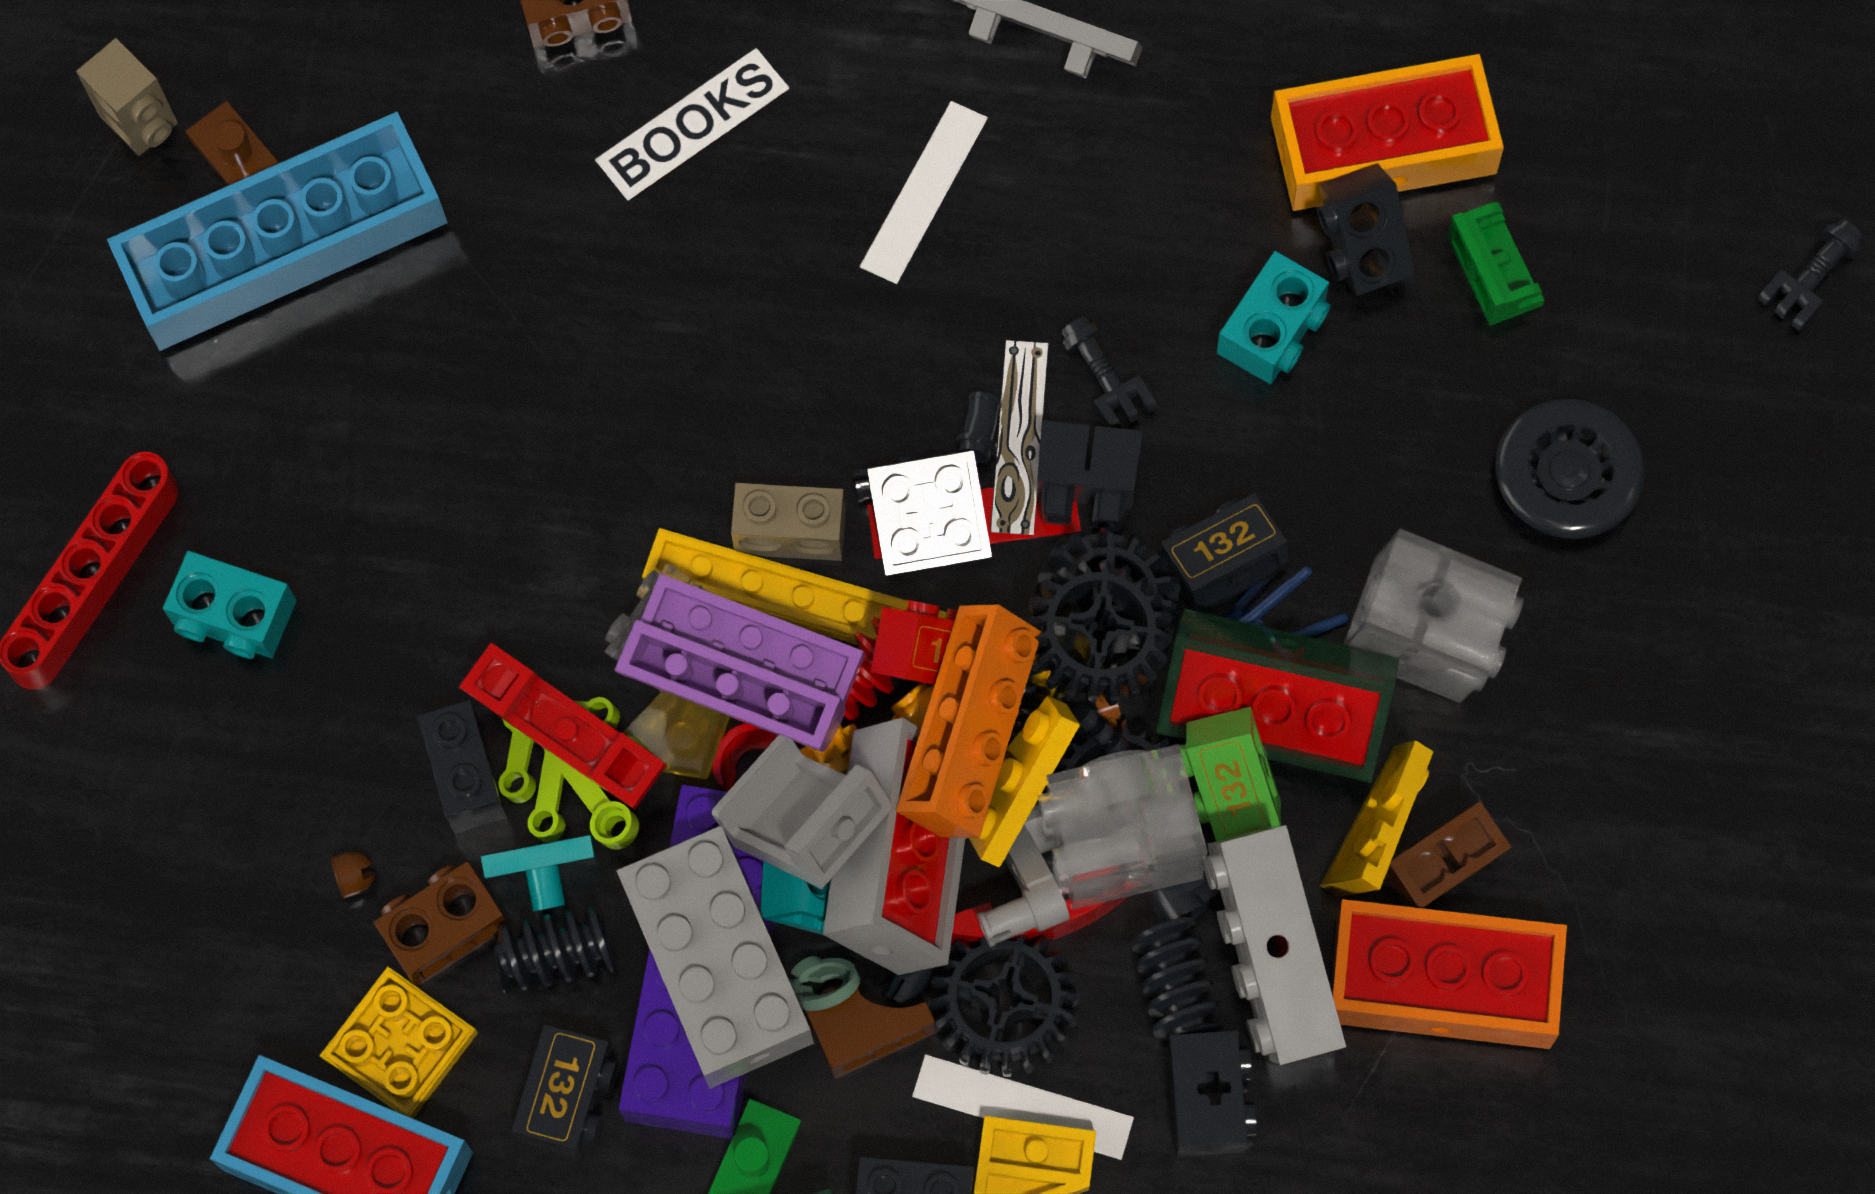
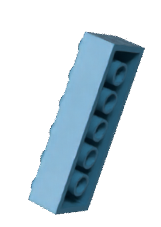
M395 112L107 239L142 319L158 349L161 351L447 224V220L434 186L398 112Z

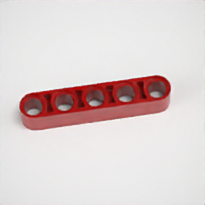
M149 451L138 452L130 456L123 463L0 642L1 665L21 687L30 690L41 689L55 679L175 504L179 486L167 464L158 454ZM155 475L161 476L159 483L154 488L145 491L139 490V486L145 478ZM131 519L128 528L124 532L109 534L110 527L116 521ZM91 562L100 563V568L94 576L83 579L79 578V573L85 565ZM70 606L68 615L62 621L57 623L48 622L50 614L56 608ZM30 650H39V656L32 665L24 668L18 667V662L24 653Z

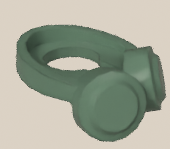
M817 956L808 957L800 961L792 969L790 978H788L801 1009L808 1011L823 1010L840 1004L849 998L860 984V976L854 964L841 958L821 960ZM840 979L843 981L841 987L824 995L814 994V991L821 988L828 980Z

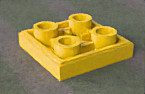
M387 967L320 1054V1057L393 1111L414 1119L478 1032L471 1025L394 970Z

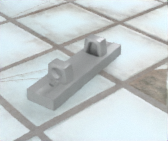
M951 0L976 10L969 35L985 43H992L1001 19L1071 43L1072 46L1064 69L1082 78H1087L1096 54L1136 67L1143 49L1138 41L1023 0Z

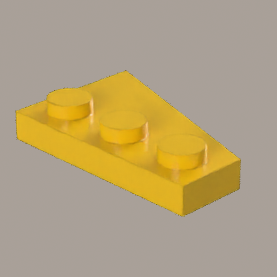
M1047 696L1037 710L1030 714L1024 727L1008 746L980 838H969L981 860L997 867L1001 866L1078 730L1080 724L1067 704Z
M1416 740L1393 747L1320 886L1337 897L1380 890L1415 798L1427 781L1429 775L1427 767L1433 754L1432 750Z

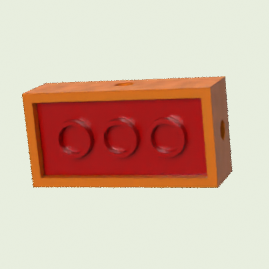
M1342 899L1336 918L1330 988L1340 1025L1550 1049L1559 1036L1567 925Z

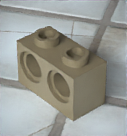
M117 38L76 71L99 116L138 156L149 147H156L163 143L170 135L172 128L178 124L157 78Z
M736 483L731 529L734 550L753 556L842 561L846 516L843 489Z

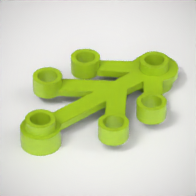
M596 697L589 702L574 701L593 715H596L600 709L608 708V715L603 722L614 729L617 727L620 713L617 707L608 699ZM503 720L505 726L512 731V738L506 770L499 778V790L510 801L524 803L533 796L536 789L534 778L527 772L534 741ZM628 736L630 739H632L633 741L641 745L643 748L648 750L647 746L644 743H642L638 738L634 736ZM544 749L545 754L536 806L528 818L529 831L539 840L546 843L554 842L562 836L565 830V820L558 813L565 777L592 813L590 830L594 838L605 847L613 850L629 846L635 840L639 830V822L636 815L624 804L611 801L601 787ZM523 777L524 784L522 788L517 792L511 793L510 787L512 782L517 778ZM552 816L553 824L551 828L545 832H540L542 820ZM625 821L626 826L622 833L612 837L613 826L617 822Z

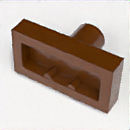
M227 101L185 131L191 143L228 186L279 164L276 158Z

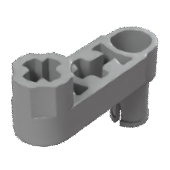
M1043 802L1034 806L1004 859L1023 897L986 912L977 913L979 925L990 948L996 946L999 942L1036 928L1037 932H1041L1070 920L1063 895L1041 855L1060 845L1057 831Z

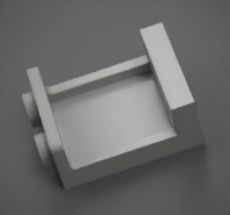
M778 735L712 809V815L719 826H722L724 833L735 848L823 889L894 806L870 770L855 765L847 775H844L805 757L792 739Z

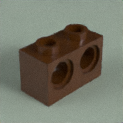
M1479 801L1393 857L1385 878L1405 907L1423 908L1512 847L1481 801Z
M468 861L459 867L452 864L442 868L428 880L430 886L413 897L406 894L392 900L382 909V916L373 922L416 987H419L498 936L500 924L506 923L509 928L504 916ZM464 894L476 897L475 906L468 914L454 916L449 913L450 904L456 897ZM421 924L429 927L428 936L420 945L409 947L402 944L403 935L411 926Z

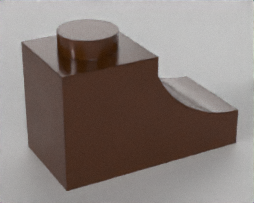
M836 985L819 992L817 995H824L829 992H832L841 987V985ZM858 988L849 998L838 1005L818 1011L805 1010L807 1020L834 1079L936 1034L934 1030L935 1021L926 1002L905 1008L880 1006L861 996Z

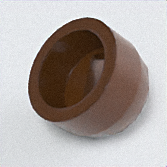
M351 851L331 856L332 868L343 898L360 894L370 887L375 877V871H361V869L372 864L371 858L366 854Z

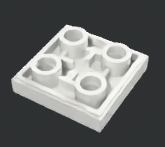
M973 450L867 468L886 575L992 557Z

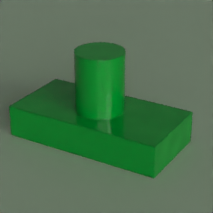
M749 1099L708 1194H772L802 1124L801 1120Z

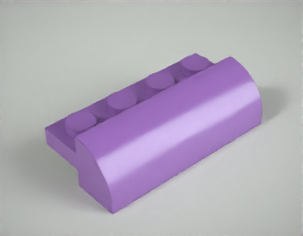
M660 574L641 620H635L615 671L623 676L776 735L786 736L794 742L823 752L833 740L847 710L845 704L864 660L865 653L860 649Z

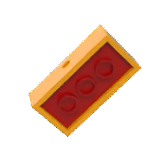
M1480 54L1274 91L1271 121L1293 211L1313 208L1323 204L1319 184L1377 163L1396 183L1398 192L1497 174L1504 147Z

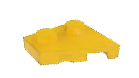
M985 1116L974 1194H1080L1089 1191L1097 1131Z

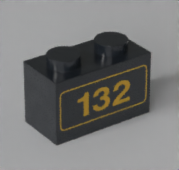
M1255 493L1242 500L1226 502L1215 511L1214 515L1195 525L1187 524L1177 528L1166 540L1161 542L1162 551L1167 557V568L1172 576H1178L1181 585L1180 593L1195 616L1289 568L1288 541Z
M544 1024L511 1130L517 1142L579 1159L583 1158L586 1145L595 1146L603 1122V1114L596 1112L602 1091L608 1093L612 1091L619 1068V1060L612 1059L614 1051L609 1041Z

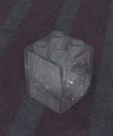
M1399 528L1374 558L1340 655L1461 703L1473 690L1481 691L1488 676L1495 678L1502 665L1506 648L1500 646L1499 643L1505 627L1512 629L1520 614L1523 598L1516 595L1522 578Z
M1179 744L1151 751L1128 750L1094 759L1079 768L1046 775V793L1038 795L1040 806L1038 816L1045 842L1055 840L1056 848H1052L1054 862L1051 863L1053 877L1062 895L1069 894L1072 910L1203 878L1207 848Z

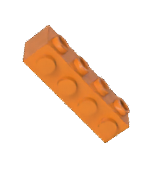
M959 606L896 808L897 813L939 837L980 838L1039 644L1034 637L1042 632L1002 606Z

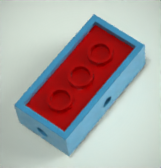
M259 1055L210 1160L221 1170L277 1194H455L473 1151L463 1139Z

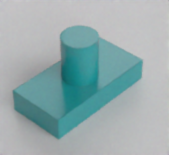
M589 835L481 856L485 878L525 871L532 909L537 911L565 905L558 864L597 857L594 836Z

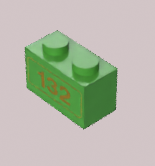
M1251 707L1187 722L1186 744L1179 745L1180 761L1185 776L1187 778L1195 776L1199 791L1194 792L1196 810L1202 824L1210 822L1216 841L1271 826H1281V799Z

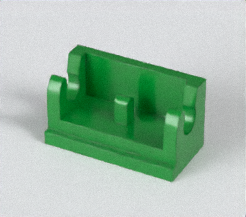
M1499 202L1489 203L1465 213L1460 212L1452 215L1447 238L1490 326L1541 307L1544 303L1543 292L1539 284L1533 282L1505 224V218L1502 214L1503 210Z

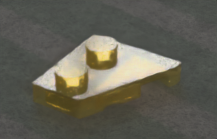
M662 691L622 733L626 736L638 738L647 746L649 752L664 761L667 766L662 772L707 779L730 716Z

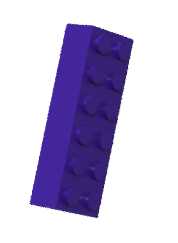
M681 785L670 847L719 827V824L712 815V809L727 792ZM727 837L761 915L763 861L735 848ZM762 919L772 940L775 922ZM649 950L619 1111L625 1122L732 1139L738 1125L747 1073L709 1089L652 953Z

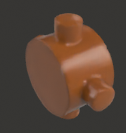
M1099 693L1093 708L1099 713V716L1108 720L1115 728L1118 725L1117 720H1121L1119 705L1117 703L1110 706L1106 702L1103 693Z

